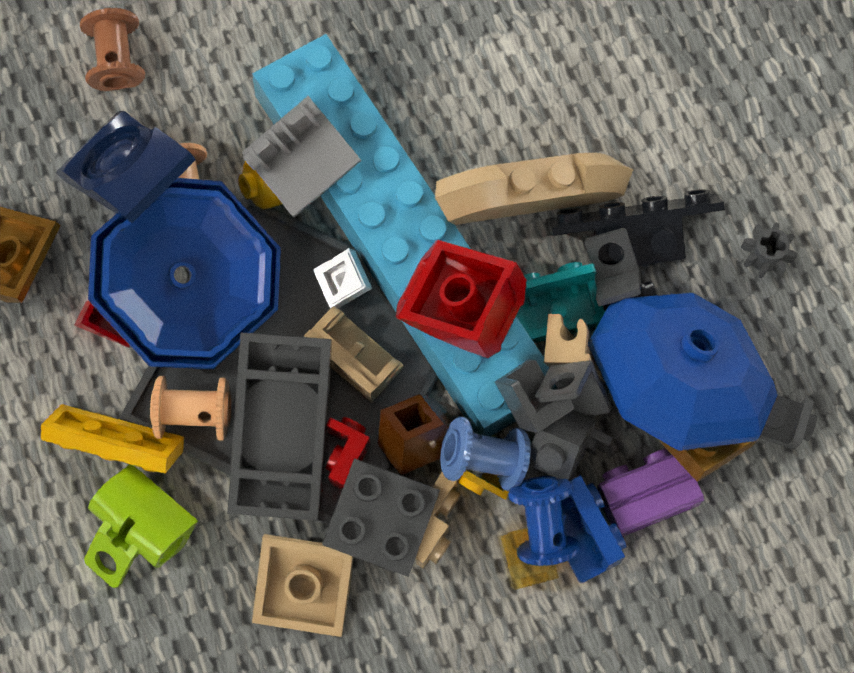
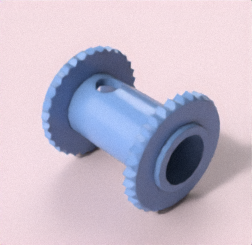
M458 417L450 423L442 442L440 457L441 469L445 478L451 481L458 480L467 469L498 475V482H500L502 489L509 491L511 487L521 485L527 474L531 456L530 440L525 430L521 428L512 429L504 439L472 433V425H470L469 419L466 417Z

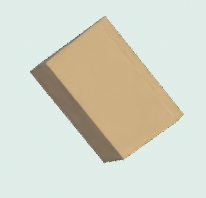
M264 534L262 537L252 623L342 637L352 579L353 556L323 546L319 542Z

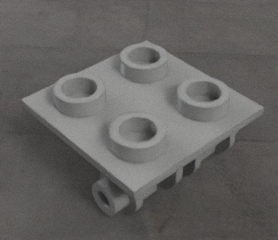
M309 96L241 152L247 164L254 171H257L294 218L362 161Z

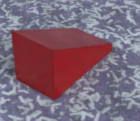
M89 300L86 301L74 326L129 348L130 345Z

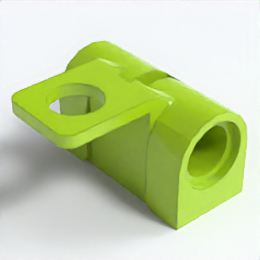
M129 464L104 483L88 505L89 511L103 523L99 527L85 555V564L112 588H117L122 584L134 559L139 555L155 568L161 567L186 545L198 520L137 467ZM100 551L108 553L114 559L116 571L109 570L103 565L99 556Z

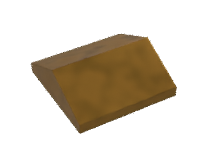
M0 207V300L7 303L23 302L61 226L59 223Z

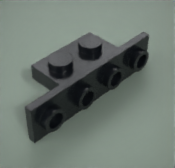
M698 189L687 191L684 193V198L668 200L667 196H650L641 200L642 204L625 207L623 202L605 203L599 206V211L582 213V209L578 208L564 209L556 212L557 217L547 218L546 223L548 230L553 236L594 230V236L625 228L628 232L638 265L641 266L686 259L682 217L723 211L725 208L724 201L715 194H710V190ZM607 243L599 249L598 256L605 264L614 265L623 259L624 250L616 243Z

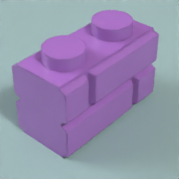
M666 448L644 457L643 460L646 464L644 466L629 471L627 465H622L602 475L604 482L598 484L597 490L604 502V511L610 524L615 523L623 537L698 507L704 501V496L698 482Z

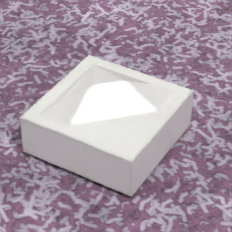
M347 249L332 260H328L313 269L330 308L336 307L338 309L372 289L355 250Z

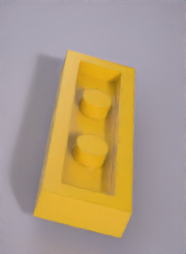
M61 404L41 424V440L57 444L64 449H76L98 455L105 460L135 465L149 472L166 474L183 453L184 448L183 436L164 431L162 439H158L154 436L153 429L150 427Z

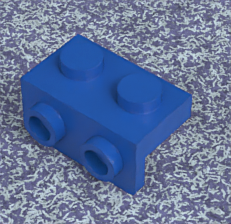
M580 475L570 480L573 485V492L571 495H568L569 497L561 500L565 535L577 538L581 544L579 553L567 562L578 582L585 583L619 565L625 558L622 550L627 548V545L616 524L613 523L608 526L600 511V509L604 508V502L593 483L586 485Z

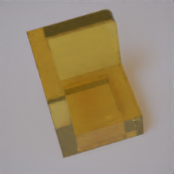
M527 527L497 535L510 587L513 590L559 578L556 565H529L518 558L517 548L529 540Z

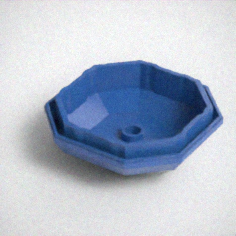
M177 178L133 223L116 214L91 236L88 300L149 367L214 369L240 345L241 332H255L278 310L281 247L222 181ZM178 267H183L189 272V280L184 284L177 282L174 278V272Z
M695 293L632 297L610 303L588 342V347L621 417L678 451L757 441L778 396L774 381L741 320Z

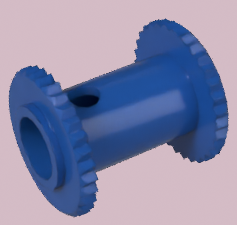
M553 476L533 477L523 480L520 486L511 487L509 490V500L514 502V504L523 505L525 509L529 540L517 548V556L522 562L535 566L560 564L574 558L581 550L580 541L577 538L570 537V535L566 536L564 530L561 500L569 497L568 495H571L573 492V485L569 480L558 479Z

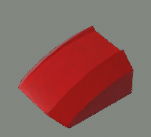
M437 240L418 263L397 304L396 318L441 341L489 358L501 351V345L520 307L524 305L527 280L517 262Z

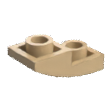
M441 472L433 488L439 489L440 492L416 555V564L423 569L429 560L437 564L449 547L451 541L445 538L449 532V525L438 519L437 516L441 513L447 517L461 496L456 491L459 484L458 480H448L443 472Z

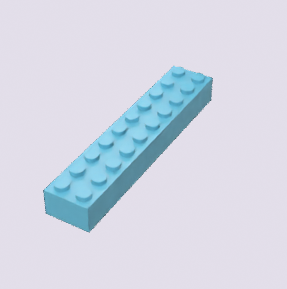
M327 34L252 73L255 97L273 124L309 96L362 160L321 195V198L352 246L361 256L365 266L395 312L397 304L418 263L435 241L441 240L471 249L456 226L448 222L435 199L434 193ZM515 317L501 345V351L489 358L448 344L403 322L463 416L469 419L472 430L476 434L492 436L516 422L495 384L496 380L529 359L537 361L544 376L549 369L544 363L543 355L517 317ZM554 384L551 389L557 390L556 385Z

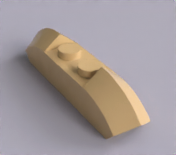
M576 153L496 164L467 170L436 181L435 199L448 222L458 225L597 204L624 196L633 169L602 153Z

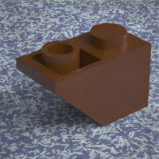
M422 394L415 395L381 410L378 446L402 476L440 459L442 442L450 423L462 416L454 406Z

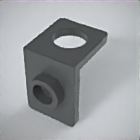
M620 228L587 238L585 240V247L590 262L595 265L597 272L596 300L598 306L640 295L641 271L627 230ZM607 243H616L624 250V257L619 263L608 265L600 260L598 256L599 249Z
M591 360L550 365L535 394L538 403L570 399L575 407L573 410L585 416L608 414L612 407ZM554 384L556 385L557 390L551 389Z

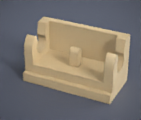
M332 307L304 335V337L332 339L331 368L371 403L404 368V365L399 360L391 356L336 307Z
M548 314L544 363L550 367V365L591 360L600 381L605 383L595 359L588 349L589 330L586 323L582 319L578 320L576 326L578 333L574 337L565 327L561 314Z

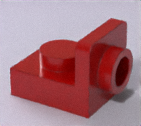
M330 417L325 425L327 432L343 440L346 444L344 447L340 445L335 447L327 462L326 469L331 471L328 476L330 484L343 490L353 460L363 461L371 446L370 437L364 434L366 428L363 425L347 417H342L340 422Z

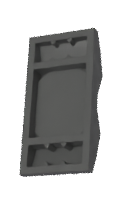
M241 332L227 514L319 520L325 459V425L330 393L332 339Z

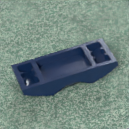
M118 111L57 170L56 174L71 186L133 223L196 159L188 150L157 127L151 130L143 126L127 112Z

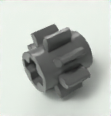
M777 222L772 228L766 230L757 224L752 231L754 239L746 238L741 245L744 251L750 252V255L743 264L744 267L753 265L759 270V278L761 279L767 271L772 270L781 277L786 271L784 262H794L798 254L793 250H789L790 243L795 237L794 234L786 235L783 231L779 230L780 227ZM765 244L773 246L772 253L774 256L766 254L767 248L764 246Z

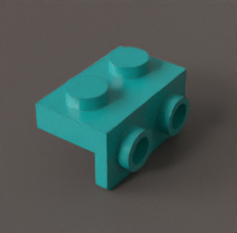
M572 262L559 267L556 273L540 276L539 273L524 275L527 280L525 300L516 317L534 343L546 340L548 314H561L563 323L571 334L578 332L576 326L579 319L586 323L588 329L598 326L605 311L603 306H598L596 300L597 285L595 277L597 272L593 263L582 266L581 262Z

